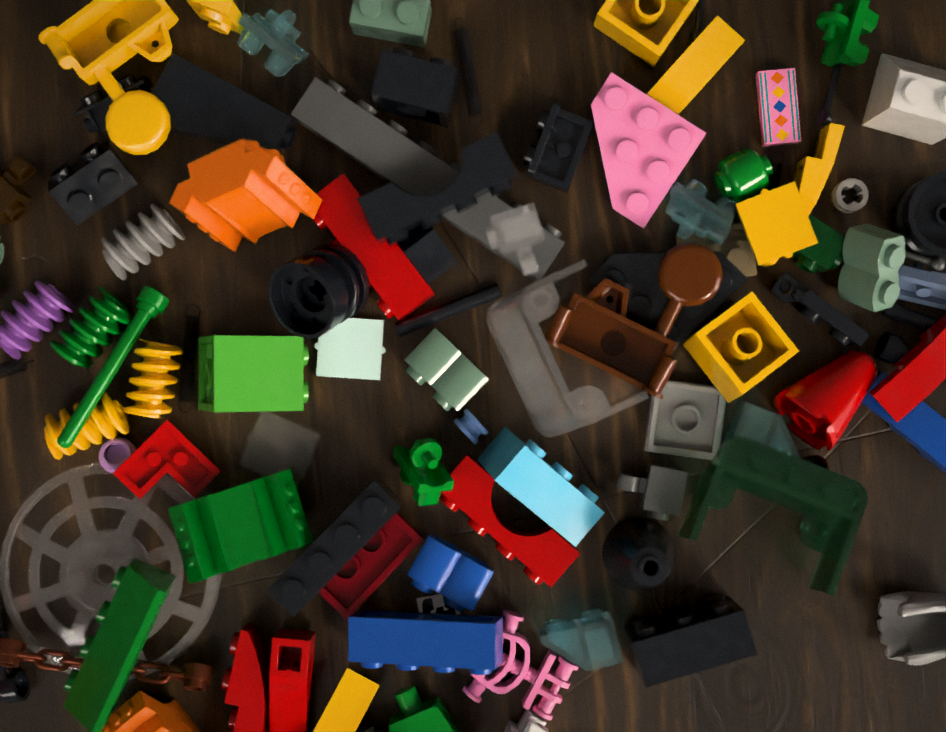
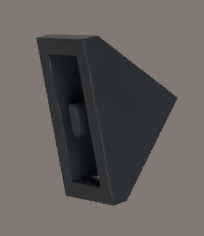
M419 225L407 231L409 234L407 239L397 243L428 285L458 263L433 227L423 230L422 226Z

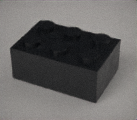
M715 594L702 599L703 604L689 608L687 604L677 605L667 609V614L653 618L652 615H643L631 620L632 625L626 626L624 629L636 670L645 687L757 655L744 609L731 597Z

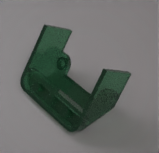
M739 436L726 440L699 480L678 536L697 541L708 510H719L727 507L733 500L738 488L804 515L799 527L800 539L806 547L821 553L809 588L834 596L867 506L868 495L864 486L854 479L750 438Z

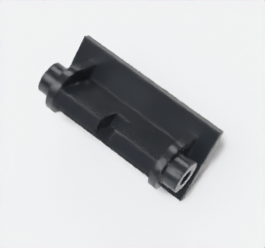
M130 74L117 81L125 93L134 90L152 92L151 88L144 90L142 87L147 79L146 75L136 79L134 74ZM97 90L80 99L83 105L75 112L77 116L86 113L88 117L83 119V122L90 133L94 131L100 133L106 129L105 116L110 104L113 102L108 94L103 95L101 90Z

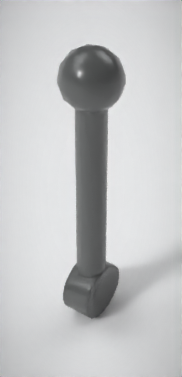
M905 250V258L929 265L933 271L939 272L945 267V261L940 257L931 259Z

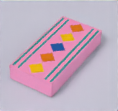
M795 68L758 71L755 76L762 147L799 144L801 142Z

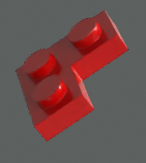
M166 420L112 474L139 499L166 473L173 477L195 498L221 471L174 425Z

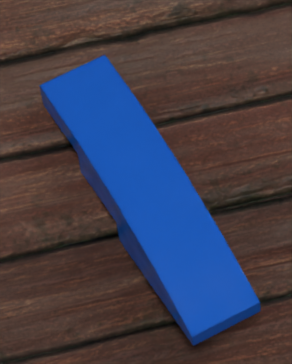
M883 371L874 381L861 404L888 423L891 430L918 449L921 456L946 474V419L922 401L899 422L894 421L869 393L889 376Z

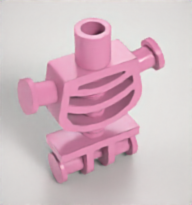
M503 610L502 615L505 616L503 640L504 638L510 640L508 655L503 653V662L498 666L500 668L489 676L471 674L475 679L469 687L465 685L462 690L470 699L480 703L482 700L480 696L486 688L497 694H506L518 686L524 679L531 684L522 699V707L529 710L536 695L539 694L543 697L538 705L533 706L532 710L539 716L552 720L553 714L551 712L555 704H560L563 700L558 691L560 687L569 688L571 683L568 679L572 671H577L579 666L572 660L559 656L558 661L560 664L556 672L551 671L550 668L556 659V653L549 649L538 670L530 667V644L523 634L516 632L518 623L524 620V616L514 611ZM516 642L524 649V658L521 662L515 658ZM508 672L514 674L506 682H499ZM545 679L553 683L551 688L542 685Z

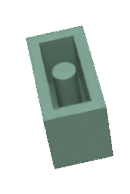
M353 0L349 24L354 35L425 48L432 14L430 0Z

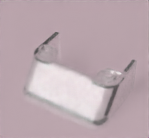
M585 259L495 302L489 308L486 316L488 328L535 429L546 437H557L593 424L648 399L646 391L637 390L609 403L605 394L599 388L588 385L570 392L538 323L551 317L559 306V295L554 284L583 271L587 267Z

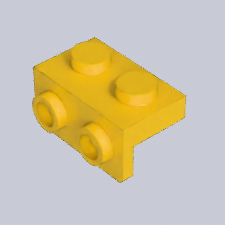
M186 0L200 19L209 22L207 26L225 35H229L230 30L242 34L246 19L233 0Z

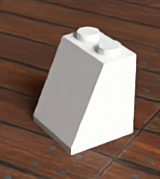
M883 53L880 56L861 126L931 145L945 139L946 70Z

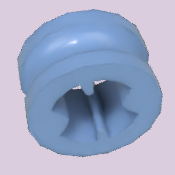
M466 408L463 411V418H456L453 421L476 445L479 442V435H487L489 431Z

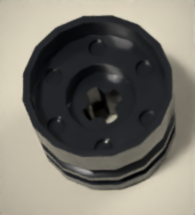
M333 243L318 245L303 255L282 264L272 273L268 283V300L277 320L293 335L306 339L320 337L339 323L352 317L364 308L369 297V279L365 267L354 253L344 246Z

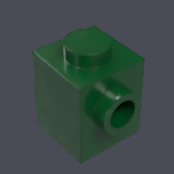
M809 215L808 217L818 243L794 252L792 255L796 259L794 264L810 274H814L815 271L818 273L829 271L830 268L836 269L843 260L845 236L814 216Z

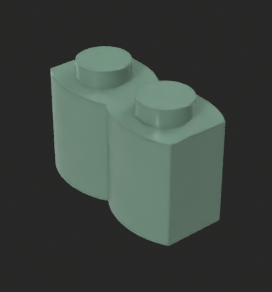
M868 223L849 227L843 243L844 265L838 280L839 298L872 312L893 307L900 293L898 270L906 256L904 236Z
M436 328L404 359L410 365L406 372L421 386L428 382L437 391L432 397L446 411H449L452 407L460 411L489 381Z

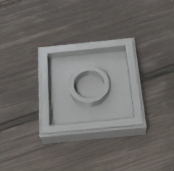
M668 380L661 392L664 396L663 399L653 395L650 397L643 450L718 461L726 406L725 398L715 386Z

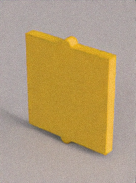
M795 181L770 191L763 189L760 191V195L735 204L758 266L783 256L786 259L791 258L794 252L818 243Z

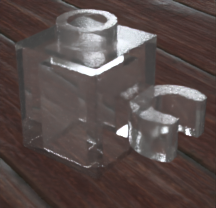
M534 202L490 216L491 226L485 228L491 250L498 248L500 256L516 252L523 277L537 273L539 269L531 247L544 243L546 238Z

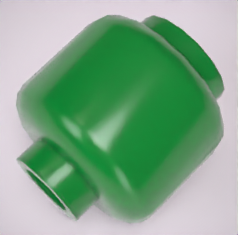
M745 148L721 159L718 163V171L714 173V179L724 199L730 198L734 202L739 203L760 195V191L763 189H768L769 176L773 174V168L765 154L759 156L753 149Z

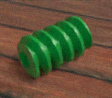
M98 287L104 296L102 300L94 296L88 298L94 307L92 311L84 307L78 309L84 318L82 322L74 318L68 320L74 331L71 333L64 329L59 330V334L64 342L59 343L55 340H50L49 345L57 354L75 366L90 368L94 364L92 356L100 357L104 353L101 345L110 346L113 343L111 334L120 335L123 332L120 322L129 324L132 320V315L128 308L115 295L102 287Z

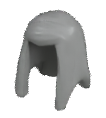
M905 591L879 597L877 613L880 618L877 619V629L881 632L879 635L880 643L886 646L884 650L886 658L906 662L908 665L919 666L946 657V594Z

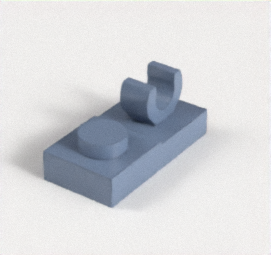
M916 261L912 267L900 266L898 270L900 287L898 299L946 310V273L922 270L923 264Z

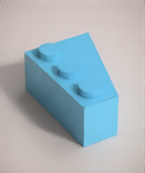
M504 427L477 458L478 462L498 484L576 547L605 513L595 504L599 497L583 483L578 488L569 481L573 475L557 461L552 466L543 459L547 453L531 439L524 443L507 427Z

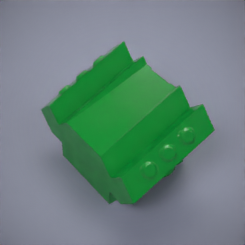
M290 469L253 479L168 508L188 583L202 581L214 575L226 573L240 568V566L274 557L283 552L314 542Z

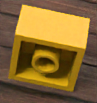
M606 0L597 13L593 26L654 67L699 0Z
M750 292L683 343V346L728 403L746 393L799 352L753 292Z

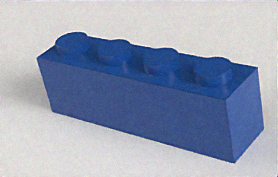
M358 610L348 616V662H361L362 668L369 669L380 668L383 664H396V669L403 671L417 670L419 666H432V670L438 673H449L455 671V668L469 669L470 674L474 675L491 674L492 670H496L503 662V617Z

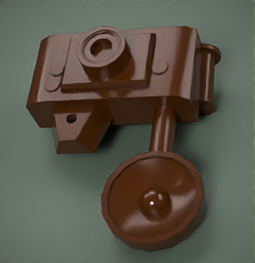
M694 242L682 243L668 250L660 261L657 275L659 286L669 300L654 330L626 318L629 289L605 278L586 297L574 292L568 306L560 304L545 336L541 335L539 339L655 397L663 399L664 396L661 392L677 364V360L671 357L677 342L667 338L682 306L701 305L712 299L719 290L723 277L721 263L712 250L705 245ZM607 296H612L613 302L608 303L606 301Z

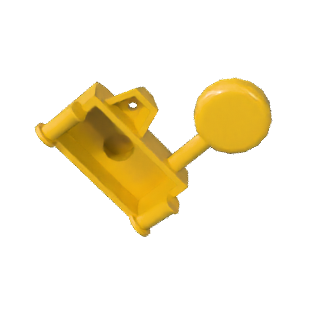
M93 0L58 27H48L38 36L41 44H47L62 68L67 70L73 68L78 76L89 86L98 82L102 85L113 101L105 116L106 131L110 140L118 148L133 155H146L159 149L169 135L171 116L166 105L154 94L143 90L125 93L111 73L137 53L151 62H163L171 56L173 46L168 30L178 22L179 18L165 0ZM159 42L158 47H153L154 43Z

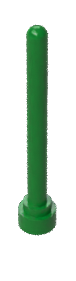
M144 286L136 298L138 303L135 306L137 309L136 314L58 436L57 443L60 447L68 448L73 444L150 318L155 319L157 314H162L170 301L162 293L151 287Z

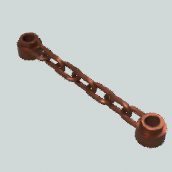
M0 638V666L17 668L20 661L35 662V665L40 669L60 672L67 670L69 667L81 668L84 659L72 658L65 651L43 649L38 653L26 652L27 643L14 639ZM44 655L64 657L60 659V664L63 666L43 664L47 661V657ZM142 662L134 666L131 675H135L138 681L153 684H165L169 680L183 681L184 689L204 692L206 691V686L211 684L213 667L200 663H185L183 672L171 671L170 667L165 664ZM144 668L163 670L159 673L163 679L143 677L147 673V670Z

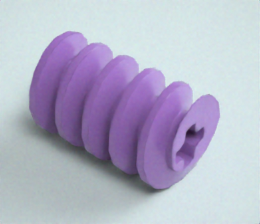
M36 280L34 284L39 292L35 295L28 290H24L23 294L27 300L25 305L17 300H13L11 303L16 310L14 315L6 310L0 312L5 321L4 324L0 323V347L12 358L19 360L21 358L20 350L25 352L31 350V340L41 341L43 339L42 330L46 332L52 331L54 329L53 320L57 322L65 320L63 309L71 313L75 311L71 301L51 284L46 285Z

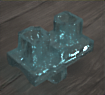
M270 9L265 18L259 13H255L253 16L244 13L238 22L244 28L238 38L237 45L251 55H257L264 44L273 51L264 63V66L277 77L284 76L294 64L304 63L309 56L306 51L293 42L298 39L301 32L293 26L296 14L289 9L281 15Z
M695 179L688 182L685 186L676 182L670 190L671 198L665 213L672 216L671 220L680 225L677 236L686 240L692 233H695L701 238L707 237L715 243L722 245L728 237L736 212V203L726 197L720 198L715 204L706 199L708 190L705 185Z

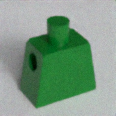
M415 685L404 687L394 694L401 711L390 717V732H462L438 696L422 702Z

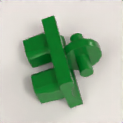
M841 0L838 3H833L830 11L818 14L816 26L824 31L822 40L826 42L821 63L828 67L839 63L854 67L866 62L870 49L858 40L860 34L872 33L879 19V15L868 7L870 0Z
M431 438L416 440L411 449L394 446L393 457L401 468L399 477L404 484L413 486L415 489L413 498L419 506L438 504L441 491H451L454 485L453 478L440 461L442 448L436 440Z

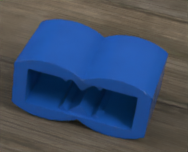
M430 533L407 575L413 579L411 584L420 591L431 594L432 590L446 597L444 599L445 604L459 612H463L465 608L471 611L474 610L495 568Z

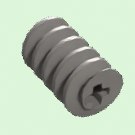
M152 203L150 204L153 215L151 218L140 211L137 213L140 221L139 226H136L129 220L125 221L128 230L126 235L115 228L113 230L116 239L114 243L104 236L100 238L104 248L102 250L103 256L112 271L121 280H126V270L131 273L138 272V261L148 265L151 262L150 253L157 257L163 255L161 243L168 248L175 247L173 235L181 240H185L183 231L165 209L162 210Z

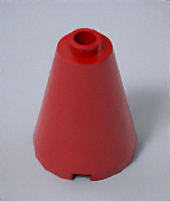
M852 350L780 391L774 398V405L778 415L781 418L786 413L792 421L788 428L803 442L818 450H821L824 446H827V451L831 450L839 441L877 378L876 362L869 354L863 351L857 352Z

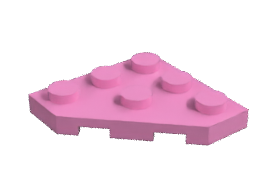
M611 72L593 100L591 109L612 208L644 229L699 146L706 132Z

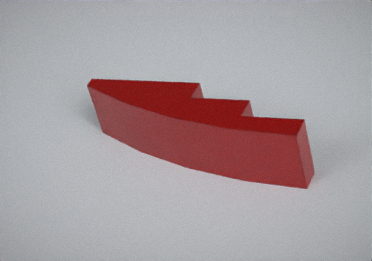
M946 314L919 336L922 341L894 364L897 369L869 392L896 422H899L946 379Z

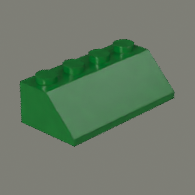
M136 558L132 560L128 567L121 565L111 585V587L117 589L111 602L107 600L103 602L95 619L96 622L101 624L96 636L88 635L79 653V656L85 658L79 671L76 669L71 671L63 688V691L69 693L63 706L89 732H102L112 715L176 578L175 575Z

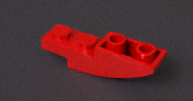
M247 622L240 632H235L230 645V654L235 655L233 666L226 669L221 686L222 690L227 691L224 703L239 706L238 708L233 707L231 711L228 729L233 730V732H267L269 725V670L267 658L255 624Z

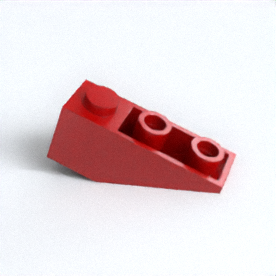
M279 628L272 637L269 671L270 732H308L316 631Z

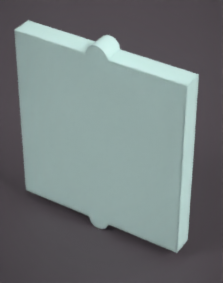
M348 318L318 337V342L314 345L315 349L318 350L316 376L380 380L382 354L386 352V348L383 347L384 320Z

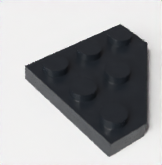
M713 251L722 266L723 277L720 288L712 299L701 305L682 306L667 338L677 342L675 349L747 280V277L721 251ZM614 252L588 281L596 287L607 278L629 289L626 318L654 330L669 300L659 286L657 275L660 261L667 252ZM607 296L606 299L610 303L613 302V297Z

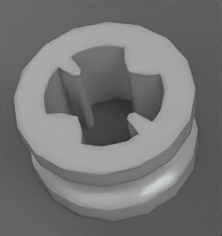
M849 178L838 183L831 192L833 207L842 213H852L862 209L869 198L867 186L856 178ZM853 188L857 192L853 196L858 197L857 202L853 201L846 204L842 200L846 196L841 195L842 190L846 191Z

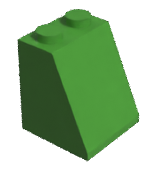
M242 335L198 337V410L208 412L304 411V403L308 401L309 396L308 383L304 381V366L308 363L309 352L307 345L304 344V338L299 336Z

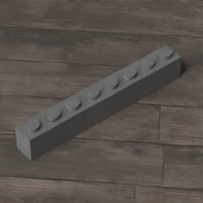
M315 77L290 114L297 123L386 182H393L398 188L410 195L419 197L437 195L449 188L459 175L461 165L452 160L447 165L436 157L439 152L431 145L422 140L418 144L405 137L408 133L406 129L390 119L387 124L375 117L377 111L361 99H358L355 104L344 96L346 90L331 79H327L324 83ZM490 192L476 198L478 204L464 212L457 213L455 208L442 214L446 222L538 283L565 244L564 241L559 239L562 233L546 222L539 226L529 219L531 213L526 208L514 201L509 206L497 198L499 195L492 197Z

